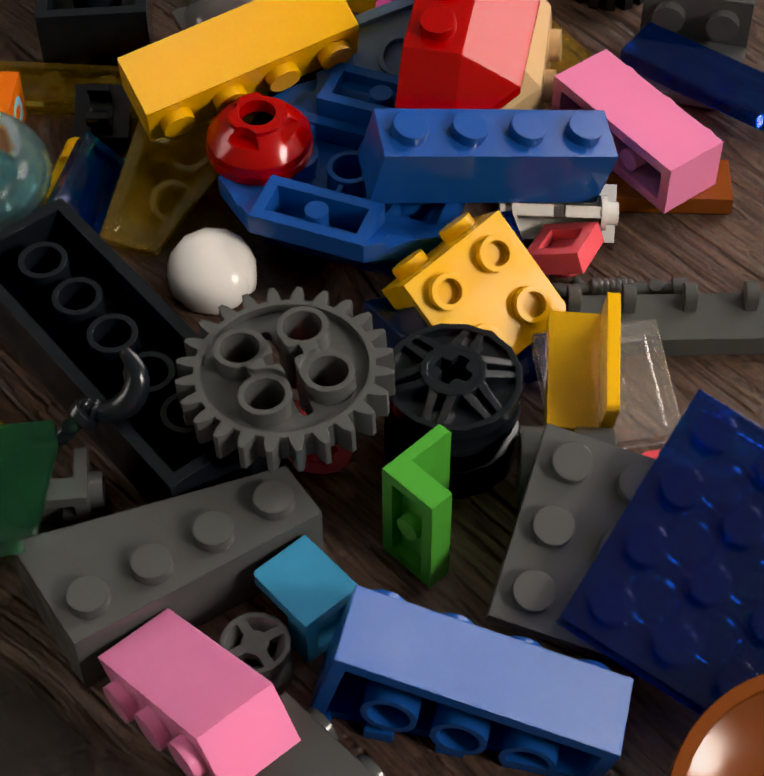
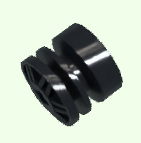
M445 323L416 330L396 344L393 349L396 391L395 395L389 396L390 413L388 416H385L384 454L390 463L430 430L441 424L451 432L449 491L452 493V498L463 499L486 492L507 476L517 457L519 416L523 388L522 366L512 347L490 331L469 324Z

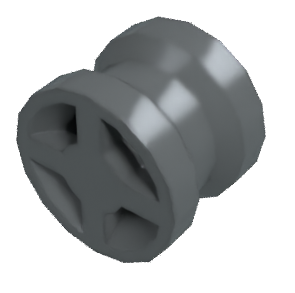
M250 612L240 615L228 623L220 636V645L246 664L247 658L257 660L261 666L247 665L271 681L278 695L283 693L291 682L293 674V660L290 655L291 637L287 627L277 617L261 612Z

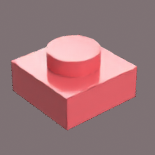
M598 221L544 224L527 250L545 275L569 278L578 274H584L602 246L604 239Z

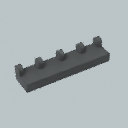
M744 281L741 293H698L697 282H683L681 294H637L635 283H622L620 292L621 357L764 354V292H760L758 281ZM567 284L565 296L566 311L601 314L606 295H582L580 284Z

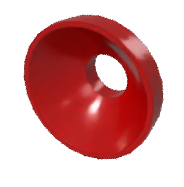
M250 93L237 98V101L223 108L211 120L207 128L206 152L211 166L224 178L249 186H265L271 174L290 179L306 167L313 154V135L309 121L302 111L279 98L263 96L260 93ZM252 115H272L274 117L270 122L263 125H251L242 121L243 117Z

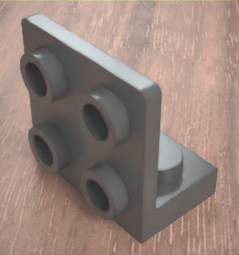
M644 0L640 31L631 67L637 74L661 93L670 97L675 103L704 109L734 111L755 0Z

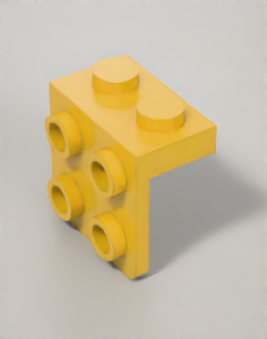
M499 210L473 218L469 212H465L452 220L438 233L443 242L428 254H425L421 248L400 261L391 270L396 279L381 290L395 310L415 307L429 327L440 323L469 324L494 333L512 347L515 355H518L546 332L550 310L566 311L563 299Z

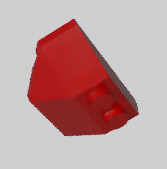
M414 0L402 46L395 108L501 109L520 95L540 0Z

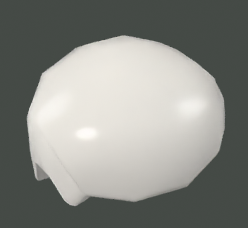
M205 227L185 235L170 253L167 263V279L173 298L196 313L218 315V307L221 305L231 309L238 307L242 303V295L251 294L255 291L257 285V266L252 250L241 236L228 229Z

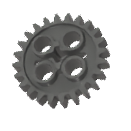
M296 287L289 300H281L275 288H269L266 302L260 304L248 294L242 295L243 310L236 312L225 305L219 306L221 323L217 324L201 320L198 323L201 338H186L184 340L186 357L177 358L176 360L179 378L175 380L178 402L182 408L184 423L186 426L194 425L196 439L199 444L213 440L216 457L220 459L238 449L241 468L246 469L258 456L266 457L269 473H275L282 458H291L295 468L300 472L305 469L306 455L314 453L326 465L331 464L332 446L337 444L353 453L357 450L355 431L374 436L377 433L375 416H388L390 413L389 396L395 395L396 391L393 348H387L385 329H373L372 314L370 312L361 313L353 317V304L350 299H346L335 307H331L328 291L323 290L313 301L304 300L302 287ZM266 340L272 341L278 351L280 365L274 364L272 348ZM291 388L298 389L300 406L307 415H302L296 407Z

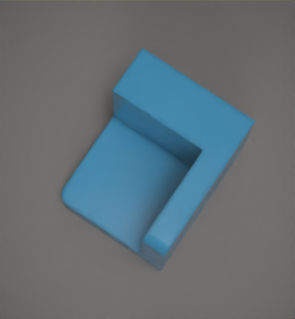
M305 534L254 571L255 584L288 616L291 647L309 664L327 650L352 592L358 584Z

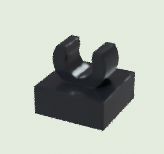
M75 84L73 137L87 139L95 145H132L133 106L122 84Z

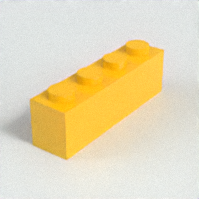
M254 0L118 57L117 61L122 86L151 142L164 136L177 137L192 129L196 122L217 114L243 95L250 93L263 94L270 90L273 92L284 91L295 85L301 77L321 68L328 70L341 62L346 63L358 51L359 23L346 0Z

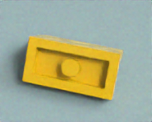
M607 292L601 314L549 311L546 329L544 426L549 423L570 431H574L576 426L614 428L620 411L621 293Z

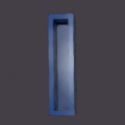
M373 108L358 157L368 200L383 204L596 202L618 159V153L604 110Z

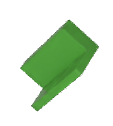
M438 424L382 468L383 549L429 588L449 573L452 514V493L449 491L451 432L441 424Z

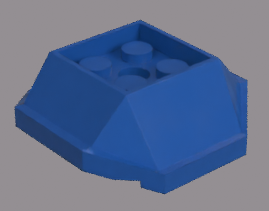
M342 62L328 70H320L316 73V79L294 85L273 96L290 103L302 111L309 121L313 135V154L309 163L301 172L290 179L271 174L265 186L244 185L228 180L220 174L218 176L219 194L246 229L250 233L261 235L268 244L385 276L392 275L393 272L391 270L416 250L422 248L424 253L428 254L443 242L438 234L439 231L461 215L466 203L383 204L368 200L358 156L373 108H395L399 76ZM255 115L250 124L263 125L270 122L274 117L272 115Z

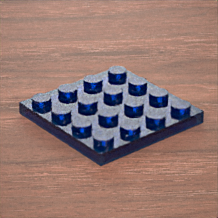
M701 389L692 397L555 622L700 716L717 699L732 688L748 679L764 674V428Z

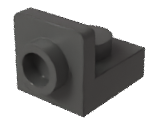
M87 447L73 448V477H37L28 481L5 482L4 507L14 541L95 519V510L106 509L107 498L103 469L92 470Z

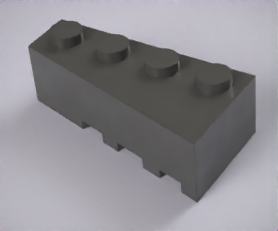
M287 466L277 468L275 473L265 471L10 543L23 590L85 688L108 676L98 656L165 609H171L191 625L198 628L262 593L263 591L255 584L254 571L304 534L324 552L322 511Z

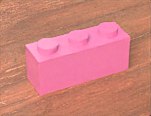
M605 49L554 76L551 110H604L618 153V159L612 171L663 214L716 184L723 141L610 51Z
M169 608L98 656L111 681L103 687V692L115 712L127 724L135 719L144 736L157 751L160 752L168 746L174 760L187 776H255L301 741L273 683Z

